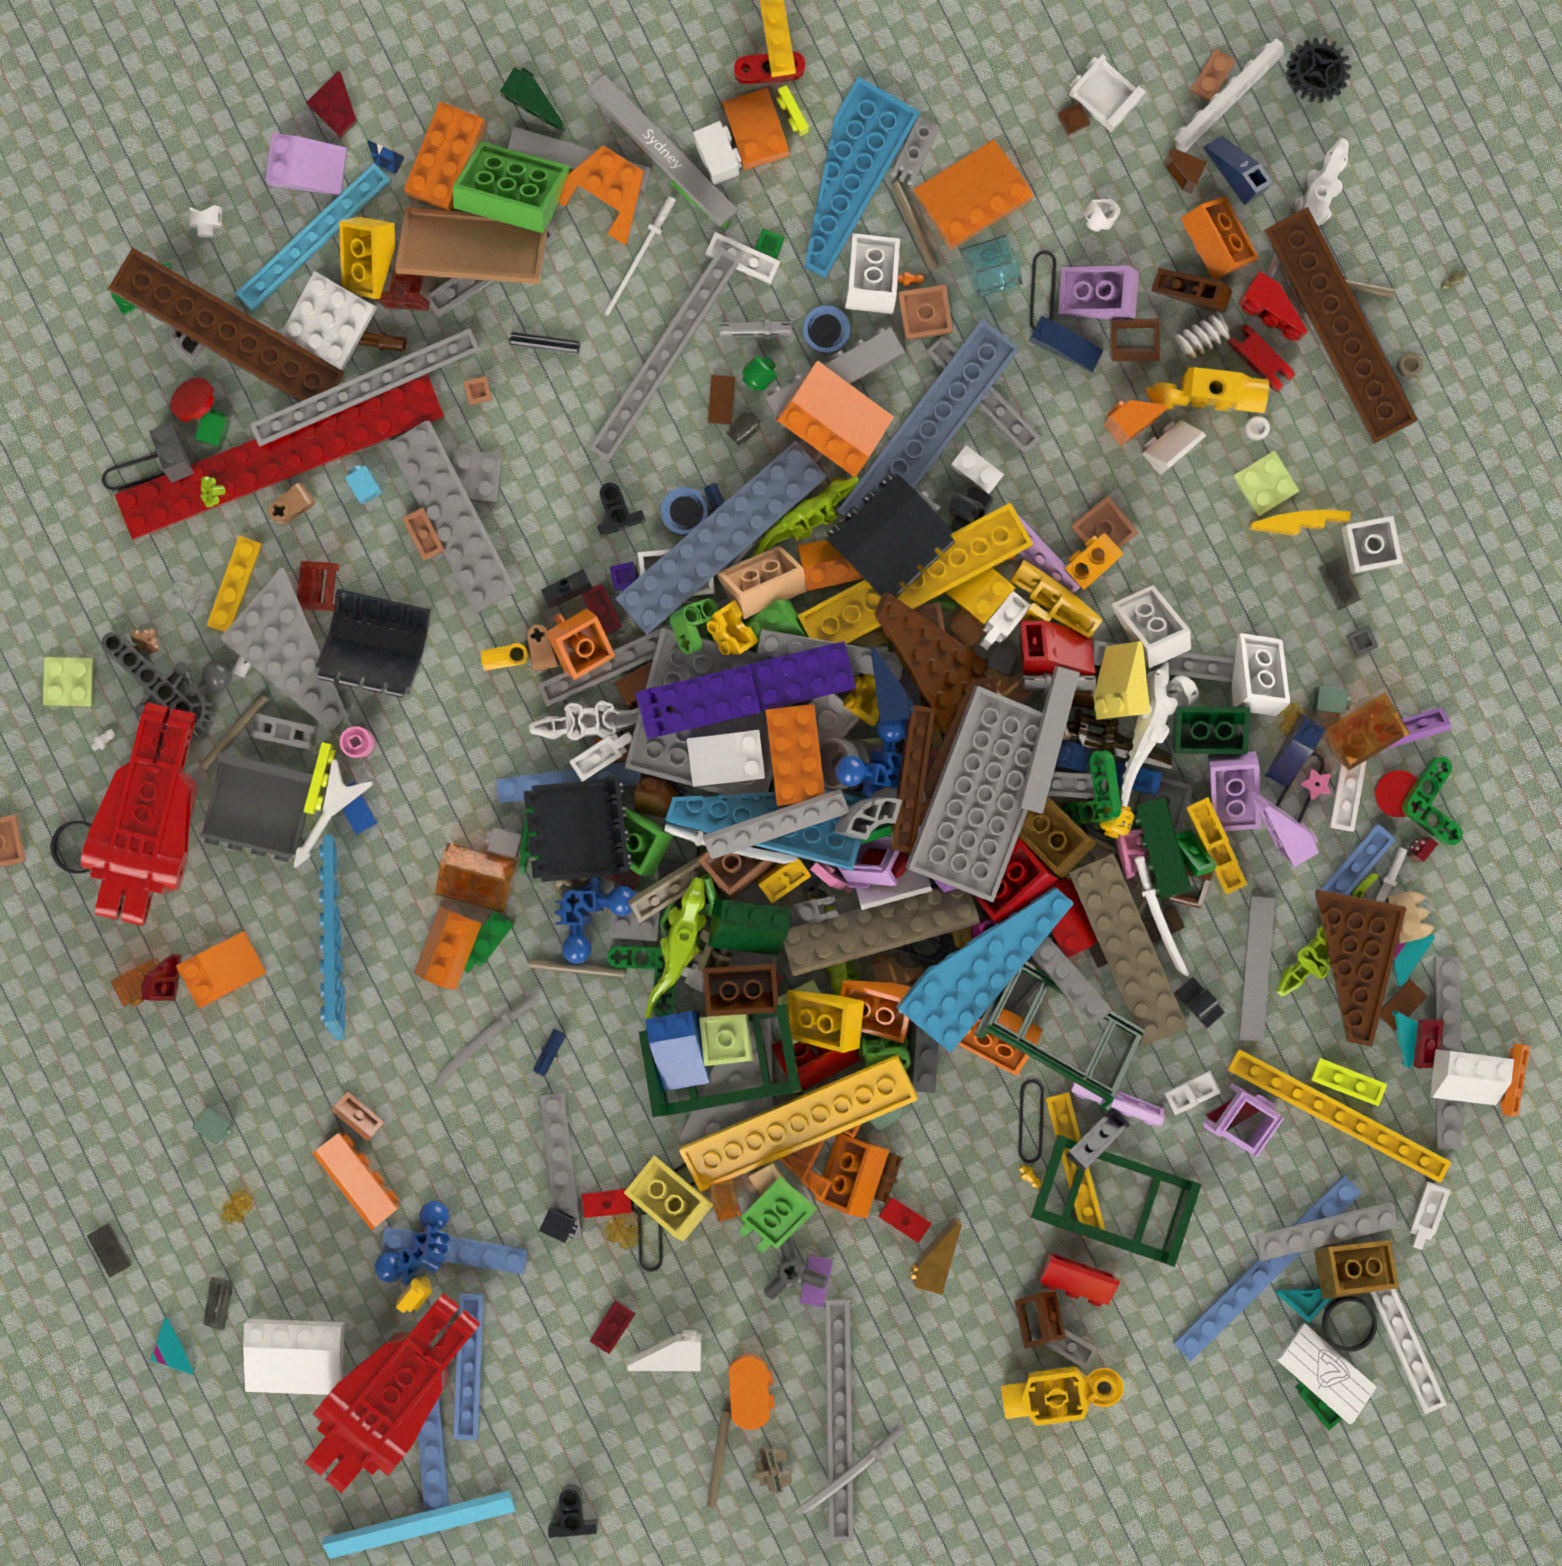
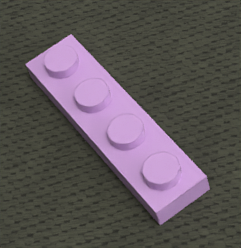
M1018 515L1033 543L1032 547L1019 554L1028 563L1049 575L1074 594L1081 586L1065 570L1067 566Z
M1072 1081L1071 1092H1074L1077 1097L1082 1099L1089 1098L1096 1101L1097 1104H1101V1097ZM1120 1091L1117 1092L1111 1105L1112 1108L1119 1110L1121 1114L1128 1117H1138L1148 1125L1161 1126L1165 1118V1109Z

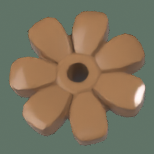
M138 629L133 631L131 640L137 643L135 648L141 652L144 649L145 653L152 654L156 653L160 648L157 645L158 641L155 638L157 632L154 629H144L142 632Z

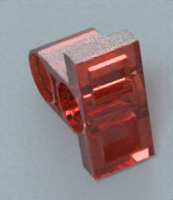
M395 266L389 292L382 291L380 298L375 299L384 308L428 311L430 302L420 294L423 275L397 274Z

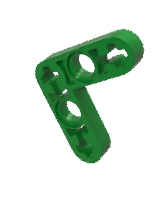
M1107 750L1096 751L1090 757L1095 800L1065 804L1061 808L1077 824L1111 821L1118 819L1121 814L1114 757ZM1104 779L1108 782L1109 789L1107 792H1105L1102 787V782ZM1088 806H1091L1094 811L1092 818L1087 813ZM1110 807L1111 812L1103 813L1102 808ZM1078 811L1079 816H1071V812Z
M1434 757L1427 763L1402 803V810L1407 817L1441 843L1456 845L1463 837L1462 829L1431 805L1452 771V764L1446 757ZM1437 763H1442V764H1441V768L1443 769L1442 772H1437V771H1438V767L1436 766ZM1426 780L1432 785V789L1428 794L1424 793L1422 785ZM1417 802L1416 807L1420 811H1412L1413 806L1411 805V803ZM1430 814H1434L1437 818V823L1434 827H1430L1427 822ZM1444 828L1445 830H1452L1451 834L1453 835V839L1448 838L1449 834L1444 830L1440 829Z
M614 946L607 954L609 964L616 968L655 969L654 987L663 975V972L658 973V968L663 969L664 965L663 961L659 960V956H663L661 947ZM616 950H620L622 955H629L628 950H633L631 955L632 965L627 964L628 959H622L617 964L616 960L611 958V955L615 954ZM645 951L648 953L649 960L646 964L641 965L636 962L635 955L637 952ZM676 982L664 992V994L672 992V997L667 996V1004L671 1005V1009H667L666 1013H662V1010L657 1008V1005L662 1003V996H660L654 1006V1012L659 1017L671 1015L674 1012Z

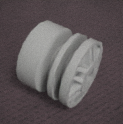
M828 738L823 741L819 748L824 787L829 789L863 790L864 783L849 787L840 783L835 774V767L842 757L852 755L861 759L862 762L873 763L871 755L872 750H875L872 745L862 740Z

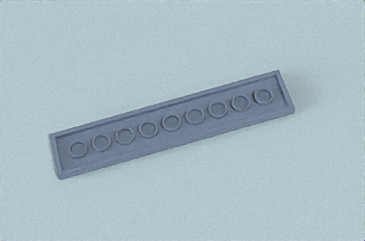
M982 319L837 512L844 517L852 507L858 508L863 503L861 499L870 490L875 492L881 486L879 482L889 473L891 475L894 473L899 474L914 489L1020 350V347Z
M795 440L621 592L615 600L647 635L827 476Z

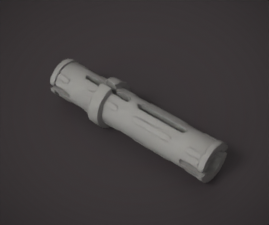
M792 321L720 322V338L765 337V339H770V337L776 336L792 337Z
M1049 673L1039 676L1023 675L1021 686L1024 687H1022V690H1043V692H1048L1052 675ZM1079 676L1075 690L1094 691L1096 685L1095 676Z

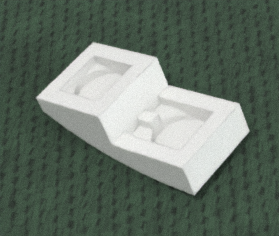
M1208 1071L1165 1093V1096L1174 1114L1177 1115L1197 1106L1200 1102L1220 1094L1221 1091L1211 1071Z

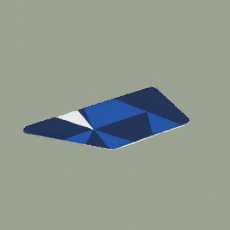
M369 140L367 143L375 164L393 173H397L404 156Z

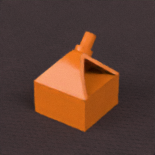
M588 609L567 620L561 613L556 615L554 620L558 625L546 631L564 672L574 680L615 657L597 616Z

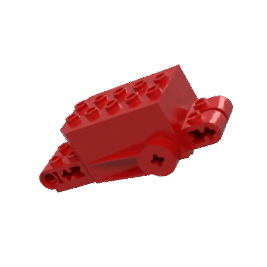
M149 702L146 703L143 713H141L130 762L115 771L89 829L82 851L81 867L92 870L90 877L102 880L95 907V915L118 920L121 915L122 922L144 926L148 918L154 892L159 894L173 893L174 890L177 891L182 883L188 856L190 822L199 790L191 774L183 772L195 725V713L172 709L170 713L169 707Z
M444 1292L411 1332L393 1333L388 1341L340 1380L313 1412L312 1415L321 1421L316 1429L325 1437L304 1464L321 1477L333 1461L338 1459V1464L329 1473L325 1481L341 1494L363 1468L371 1475H374L379 1469L386 1476L395 1469L413 1446L449 1380L448 1364L481 1324L467 1311L463 1310L456 1320L449 1325L447 1322L460 1306ZM442 1328L446 1330L438 1342L431 1346L430 1343Z

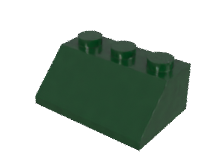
M1177 706L1172 729V747L1175 754H1248L1250 707Z
M714 899L708 947L778 955L784 943L783 940L786 939L789 932L791 908Z

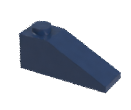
M1044 316L1039 318L1028 340L1092 373L1103 353L1102 349Z
M872 648L871 656L880 722L889 723L910 720V713H914L913 699H908L906 692L876 648Z
M1300 713L1265 776L1287 787L1315 750L1326 731L1324 726Z

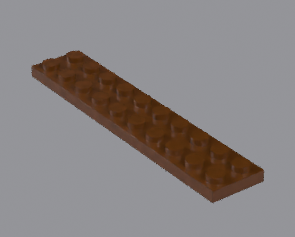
M1306 207L1265 229L1264 232L1373 444L1418 421L1309 208Z
M133 247L108 287L110 292L298 402L338 386L345 372Z

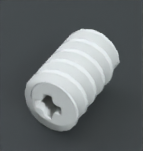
M1218 311L1216 312V317L1214 315L1208 316V322L1202 319L1199 322V326L1195 324L1191 326V331L1185 329L1183 337L1180 334L1175 335L1182 353L1185 356L1190 355L1193 359L1197 358L1196 350L1204 354L1205 345L1213 349V340L1220 345V336L1225 337L1227 340L1230 337L1228 327Z

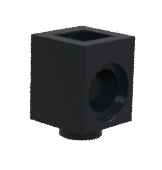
M550 1206L539 1232L566 1243L568 1238L573 1239L577 1231L578 1225H575L577 1218Z

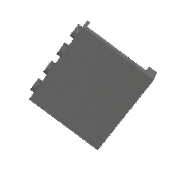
M219 752L217 774L203 831L199 833V836L205 838V843L219 845V841L228 843L227 848L242 851V847L252 849L251 854L265 857L266 853L275 854L274 859L288 862L289 858L295 859L307 815L303 811L313 774Z

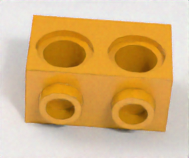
M1106 533L1102 534L1099 538L1094 535L1084 544L1087 549L1082 553L1078 550L1068 559L1071 563L1065 570L1083 590L1090 586L1124 555ZM1097 548H1101L1104 551L1105 557L1099 555ZM1081 563L1087 565L1088 571L1082 569Z

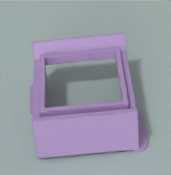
M891 835L868 843H861L853 871L838 867L846 879L848 887L866 889L871 884L897 886L898 882L891 869L901 851L889 850ZM867 848L887 850L880 866L860 864Z
M1232 1083L1230 1088L1237 1094L1217 1123L1207 1118L1204 1120L1203 1126L1219 1137L1224 1136L1257 1158L1284 1120V1117L1275 1110L1276 1106L1273 1102L1260 1094L1252 1096ZM1246 1101L1266 1113V1116L1247 1143L1226 1130Z

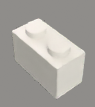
M967 445L950 466L956 473L987 495L991 493L1004 476L1002 472Z

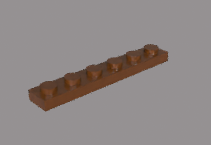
M913 705L914 713H910V720H907L896 799L902 800L896 823L892 824L889 850L907 853L912 852L917 839L935 709Z

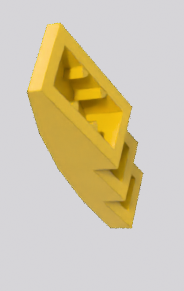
M1310 510L1280 514L1249 524L1248 530L1296 536L1300 533V527L1321 530L1325 527V521L1347 523L1350 521L1351 511Z
M1023 560L1011 576L1010 582L1030 593L1029 598L1049 609V614L1053 618L1089 639L1101 624L1102 618L1082 600L1027 561Z
M1207 797L1186 807L1202 846L1217 864L1214 873L1224 894L1227 895L1248 885L1209 798Z
M426 1276L414 1278L397 1299L396 1308L402 1313H405L406 1310L411 1312L413 1309L418 1311L432 1293L430 1279Z

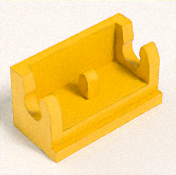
M798 858L790 863L776 864L759 877L756 882L773 904L811 877V875Z

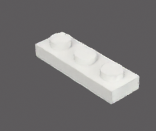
M714 233L705 256L713 259L720 247L741 260L737 270L771 285L780 265L779 260L721 234Z
M1341 757L1329 828L1354 832L1367 761Z

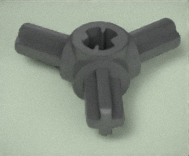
M790 1236L780 1246L783 1261L780 1262L781 1268L777 1271L778 1276L764 1288L765 1295L771 1300H774L787 1287L792 1288L795 1284L801 1286L803 1283L821 1289H824L827 1284V1275L807 1269L808 1265L802 1263L801 1257L797 1258L793 1238ZM794 1266V1271L798 1272V1274L791 1277V1272L788 1269Z

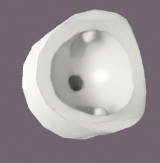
M1091 199L1084 210V216L1088 220L1086 225L1096 232L1101 229H1111L1121 209L1112 199Z
M212 205L204 211H199L189 207V226L197 228V236L213 237L214 229L222 227V208Z
M1181 675L1174 677L1166 685V696L1169 698L1174 697L1178 702L1177 706H1191L1198 698V690L1193 680Z

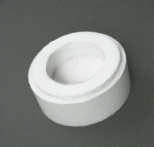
M1254 416L1245 424L1247 437L1254 441L1264 439L1270 430L1269 422L1262 416Z

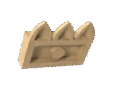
M1408 891L1387 897L1388 903L1406 907L1399 936L1400 944L1425 938L1434 929L1429 924L1420 923L1429 914V911L1424 908H1416L1425 898V895Z

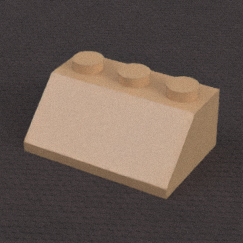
M780 545L717 573L730 603L734 600L737 602L744 619L759 613L776 600H788L807 591L803 567Z

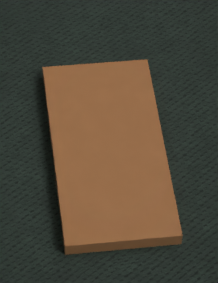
M405 207L395 266L396 273L540 284L548 226L544 233H540L469 212Z

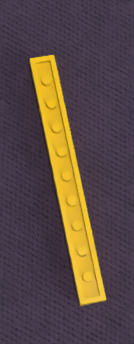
M1237 1049L1227 1068L1228 1071L1439 1183L1442 1182L1452 1163L1240 1049Z

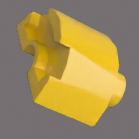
M735 600L713 614L711 620L707 622V629L712 634L718 644L719 651L723 655H739L759 642L751 627H746L741 619L743 613Z
M864 674L862 677L856 676L854 678L856 689L850 691L842 706L870 726L876 725L879 718L874 675Z

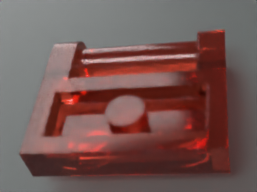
M301 561L297 599L302 610L335 612L333 599L336 572L339 571L340 564ZM324 570H327L324 601L321 603Z

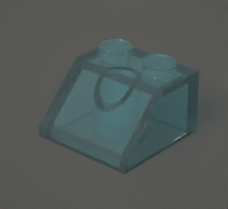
M1006 235L961 248L967 273L977 298L1023 284L1019 261Z

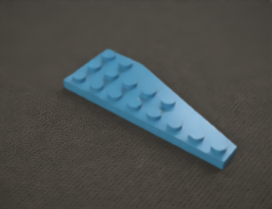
M859 76L834 117L805 261L806 269L824 279L829 274L920 115V111Z
M824 789V790H825V794L832 791V790ZM759 792L740 793V795L734 796L722 794L715 797H672L666 822L711 833L778 810L776 793ZM844 794L849 808L855 803L864 800L863 798ZM839 816L756 844L755 846L853 871L862 839H855L834 832L841 818Z
M324 835L323 844H319L320 858H323V867H319L320 881H323V889L320 890L319 897L320 904H324V913H320V926L324 928V936H320V949L324 950V959H320L321 974H324V982L320 983L321 997H324V1006L320 1008L321 1021H324L325 1027H328V1032L337 1041L345 1040V988L342 985V979L339 978V974H342L344 971L341 954H338V951L342 950L341 918L337 901L335 902V898L339 897V887L337 879H334V875L338 874L337 847L333 835Z
M1057 888L1049 889L1029 902L1030 904L1019 912L1016 911L1009 915L1008 919L1000 924L997 923L969 941L959 951L946 956L945 960L936 966L933 965L926 969L896 1008L951 1053L1074 904Z

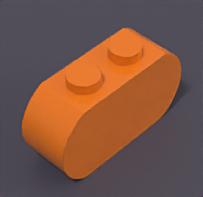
M750 1353L742 1354L730 1363L728 1370L732 1420L740 1428L755 1430L768 1422L770 1410L775 1409L774 1395H769V1385H773L772 1371H767V1363L760 1356Z

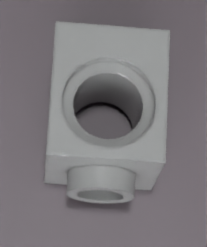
M493 827V831H488L485 845H488L487 851L517 858L522 834Z

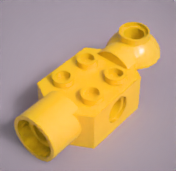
M1191 367L1182 376L1180 390L1177 389L1175 384L1157 382L1154 383V387H1146L1145 392L1152 403L1164 404L1168 408L1167 410H1173L1174 405L1187 406L1188 403H1191V407L1205 408V405L1215 406L1214 409L1218 411H1229V408H1234V410L1264 413L1268 400L1269 380L1251 378L1239 372ZM1209 386L1216 388L1217 394L1211 393Z
M1077 1366L1029 1372L1025 1382L1001 1385L1005 1418L1012 1419L1029 1416L1036 1426L1084 1420L1089 1403L1098 1407L1115 1405L1124 1393V1384L1119 1374L1109 1368L1093 1370L1086 1376ZM1106 1381L1111 1387L1108 1391L1103 1392L1097 1388L1098 1384Z

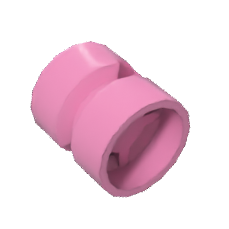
M352 726L342 733L340 746L346 755L354 758H364L373 752L375 739L369 730L363 727Z

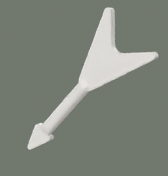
M337 759L332 760L323 813L303 846L297 848L294 861L295 868L312 856L310 851L330 818L373 785V782L369 781L353 786H345Z

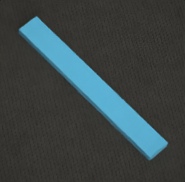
M373 163L235 294L252 312L255 311L339 231V221L353 218L391 180Z
M504 1491L324 1537L322 1542L329 1559L516 1512V1508L510 1491Z

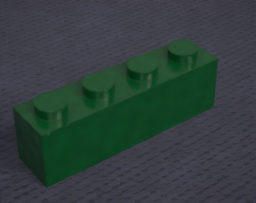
M1163 797L1136 805L1138 811L1134 812L1137 825H1142L1144 832L1140 837L1144 849L1148 848L1150 857L1147 858L1150 872H1155L1156 881H1153L1156 895L1161 894L1162 899H1167L1192 892L1167 798Z

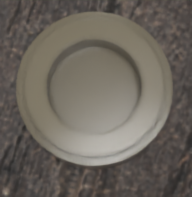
M1406 353L1398 361V371L1404 377H1415L1423 368L1421 357L1415 353Z

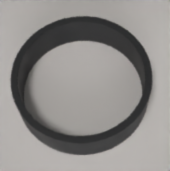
M70 821L63 824L56 830L51 839L50 850L52 858L66 872L77 874L92 871L88 869L77 871L66 867L60 861L56 851L57 840L61 832L68 826L78 823L91 827L92 823L86 821Z
M1341 1297L1331 1302L1325 1309L1322 1317V1329L1326 1338L1335 1347L1343 1351L1354 1352L1365 1348L1372 1342L1377 1331V1320L1373 1310L1362 1300L1355 1297ZM1347 1301L1363 1304L1368 1309L1372 1319V1327L1368 1337L1362 1343L1351 1347L1336 1344L1332 1341L1327 1331V1320L1330 1312L1337 1305Z

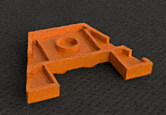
M603 145L568 174L558 203L566 207L578 186L587 190L620 212L607 234L622 244L627 245L645 171Z
M862 1124L843 1132L855 1138ZM826 1139L779 1158L821 1202L824 1201L833 1181L811 1169Z

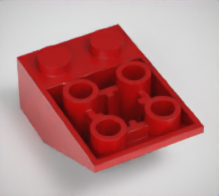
M1259 271L1237 304L1242 306L1240 309L1250 316L1255 314L1261 318V323L1271 329L1275 327L1282 331L1281 335L1290 341H1299L1308 332L1281 284Z
M1045 620L1021 621L1019 641L1022 675L1039 676L1044 673L1053 675L1055 666L1079 672V676L1095 675L1091 637L1089 639L1070 627Z

